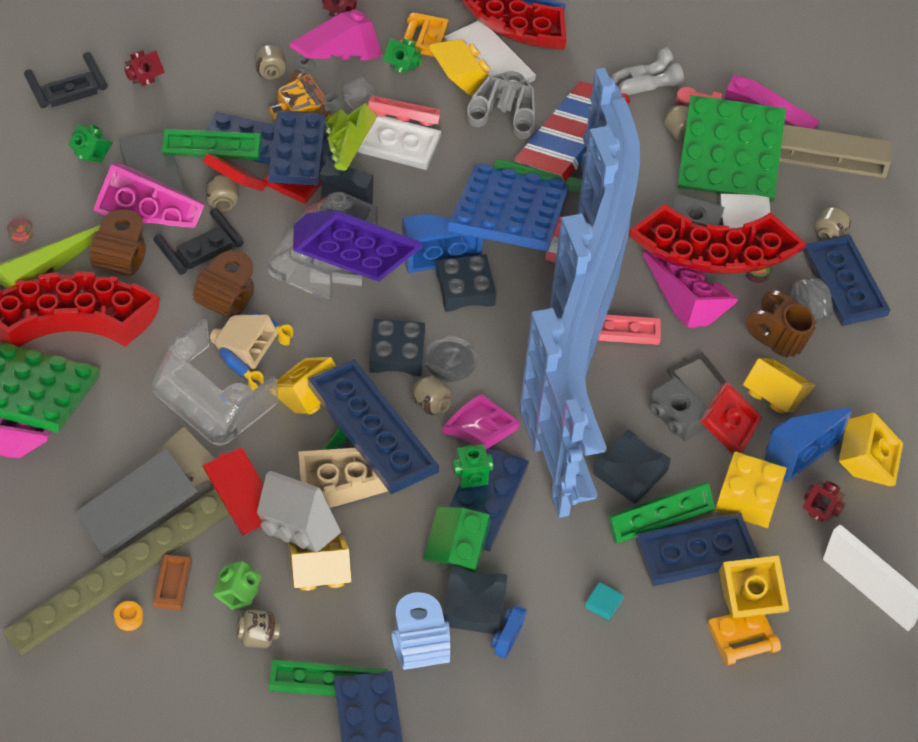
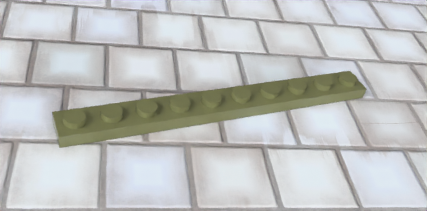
M213 489L3 631L5 638L21 656L160 562L164 554H172L229 515L216 490Z

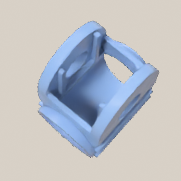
M415 592L404 596L397 604L395 630L391 631L394 651L403 670L449 663V622H444L439 602L433 596L422 592ZM415 608H422V609H424L425 611H422V610H413V609H415Z

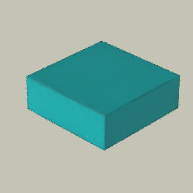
M599 582L586 601L585 608L610 621L622 603L624 595Z

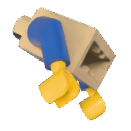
M255 312L249 315H234L230 317L223 329L215 328L212 330L210 339L212 343L216 344L220 358L241 378L245 376L248 379V388L256 392L258 391V386L253 381L257 380L263 384L264 377L261 372H251L249 369L256 368L277 334L278 342L286 346L290 344L294 331L290 325H282L280 327L278 322L271 319L269 315Z

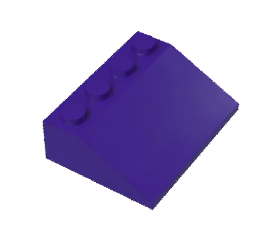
M338 210L307 213L293 225V251L378 282L423 247V243Z

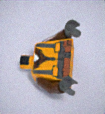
M301 55L298 59V63L301 66L300 69H296L288 81L278 90V104L269 107L273 120H276L277 111L326 114L327 119L331 109L337 111L341 108V102L338 100V95L335 92H329L324 96L310 74H305L306 71H313L316 65L312 59Z

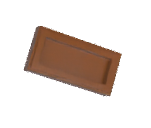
M163 555L153 599L154 608L182 611L192 557Z

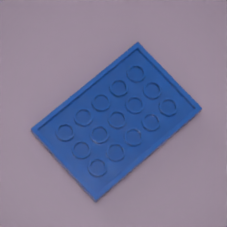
M487 164L475 165L449 220L448 231L549 251L569 192V185L564 184L563 180L557 178L548 181L540 179V176L536 174H527L525 176L517 174L512 169L499 170Z

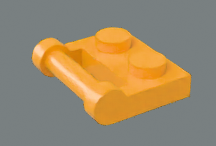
M410 13L407 19L408 26L403 38L412 41L416 28L422 26L418 41H414L416 42L415 47L422 49L421 54L435 57L429 46L444 41L449 19Z
M731 614L708 620L707 627L723 662L727 666L735 664L738 659L767 651L774 653L781 650L779 638L773 633L765 615L733 619ZM763 638V641L735 649L730 647L753 639Z

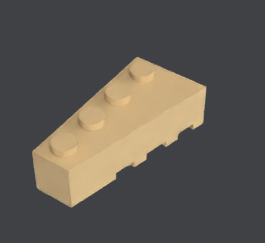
M356 448L298 452L300 481L319 487L329 508L388 492L387 488Z

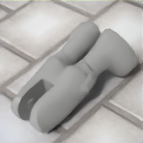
M668 47L658 51L657 59L654 63L628 67L612 75L614 84L618 86L620 93L627 95L652 91L657 87H674L684 82L683 70L679 63L673 64V56Z

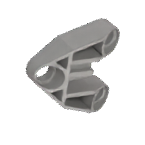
M508 71L489 76L475 92L468 104V123L478 128L486 125L499 93L501 96L497 108L501 109V112L504 113L511 111L514 99L518 98L512 132L519 139L530 138L533 135L535 123L534 88L518 72ZM478 111L483 113L484 117L475 119L471 114ZM525 123L530 129L521 131L517 128V125Z

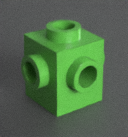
M243 561L226 565L218 574V582L212 595L232 610L249 606L258 593V585L262 576L254 571L250 564Z

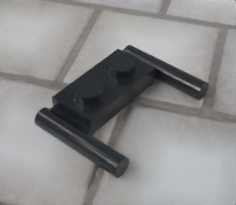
M90 52L83 54V59L90 72L51 82L41 87L32 70L28 69L24 72V76L40 108H46L49 104L53 108L96 95L98 89L106 90L108 88V84Z
M218 208L212 209L210 215L219 227L176 246L177 251L175 252L161 234L154 237L153 241L180 275L185 274L188 269H192L217 257L223 252H227L234 247L239 248L244 244V240Z

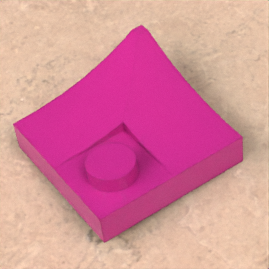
M480 394L464 405L443 426L442 433L458 437L472 445L484 444L486 450L517 431L520 421L483 394Z

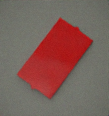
M240 447L227 454L221 453L219 458L202 466L241 535L244 536L258 528L262 529V521L257 510L264 484L244 449Z

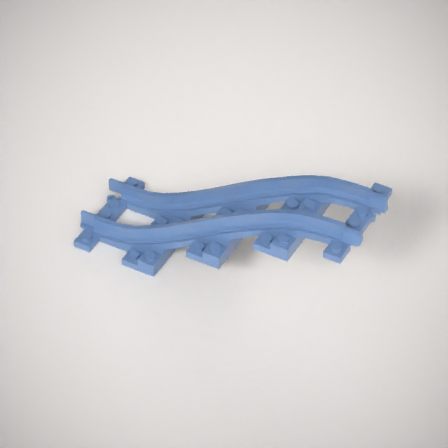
M605 68L595 69L592 94L589 96L592 106L588 107L586 133L583 134V141L587 145V152L582 156L580 173L583 179L578 213L562 217L550 306L549 309L531 313L519 407L534 452H543L553 479L551 498L559 518L569 516L571 506L597 498V492L585 463L582 449L585 456L605 452L607 447L595 419L587 395L585 381L617 286L628 239L631 211L640 168V142L634 120L625 98L622 97L618 86L614 84L613 78L608 76Z

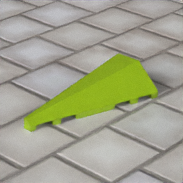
M366 103L349 115L340 109L325 120L326 132L329 134L327 138L330 150L333 153L332 159L336 162L334 167L337 170L345 171L348 169L378 117Z
M100 225L0 263V286L2 285L7 289L15 286L16 281L23 279L25 282L37 279L38 275H42L49 269L56 272L91 245L93 234L95 231H99Z

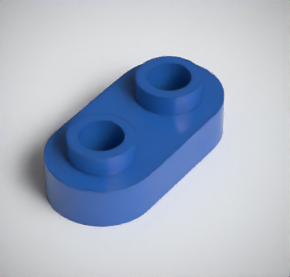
M516 605L514 609L509 608L503 620L505 627L502 632L497 631L491 647L495 648L494 655L504 659L508 657L525 621L527 609Z

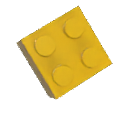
M734 452L715 511L725 515L741 512L744 521L768 528L787 468Z

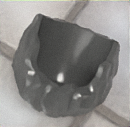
M815 277L810 279L802 278L789 286L786 295L794 299L798 304H802L811 310L812 314L815 315V320L833 314L832 294L829 287L821 279Z

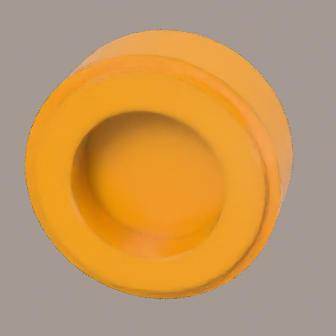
M134 601L122 602L114 610L115 623L118 628L124 631L135 630L143 622L142 607Z

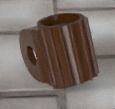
M120 209L105 216L99 231H95L93 234L90 252V264L92 267L130 276L137 272L143 262L146 245L142 236L143 221L136 212ZM121 222H126L130 225L128 229L118 230L115 226Z
M227 251L219 254L209 267L204 268L199 274L194 288L193 300L229 319L234 315H239L248 305L254 292V283L251 279L253 262L250 257L239 251ZM229 264H236L240 267L238 271H227L225 268Z
M767 292L761 299L762 309L751 312L746 318L748 331L756 340L770 347L772 351L780 356L788 358V356L795 357L796 354L800 355L816 329L815 324L817 321L814 319L815 315L806 306L798 304L794 299L782 292ZM760 324H765L768 328L764 330L760 327Z

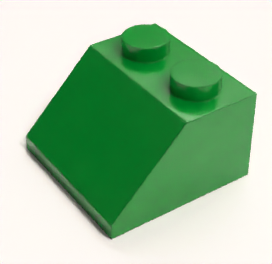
M437 506L423 560L447 567H461L478 573L491 524L490 515L465 508Z

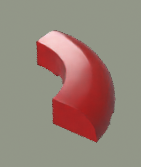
M460 0L477 20L510 40L538 48L565 50L567 38L564 7L546 6L535 2L531 5L522 0Z
M664 204L629 230V237L655 256L683 268L713 274H740L764 270L791 259L803 251L807 244L771 212L755 221L743 224V227L730 228L729 226L707 224L705 227L692 223V219L679 214L667 204Z
M57 272L38 275L39 279L25 282L22 279L16 281L15 286L3 291L0 290V343H10L20 347L29 341L49 334L87 332L107 337L126 347L152 323L159 309L160 297L135 283L129 285L118 281V277L95 276V273L75 272L74 275L61 276Z

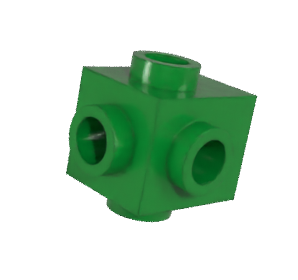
M403 38L402 42L390 39L383 61L394 65L393 70L404 74H406L407 70L415 72V69L420 66L422 61V49L415 47L416 42Z
M79 124L73 131L67 145L75 150L74 154L78 158L85 161L102 163L113 142L102 134L103 130L94 124L89 126Z
M471 444L457 448L456 459L452 460L454 475H458L461 489L488 485L489 471L493 470V460L491 454H486L484 444Z

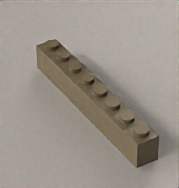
M784 124L779 162L886 178L891 164L892 141Z

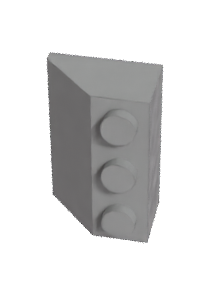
M269 471L266 474L257 513L262 521L261 527L267 535L275 536L284 542H290L302 549L306 548L317 553L341 533L319 487L273 471Z

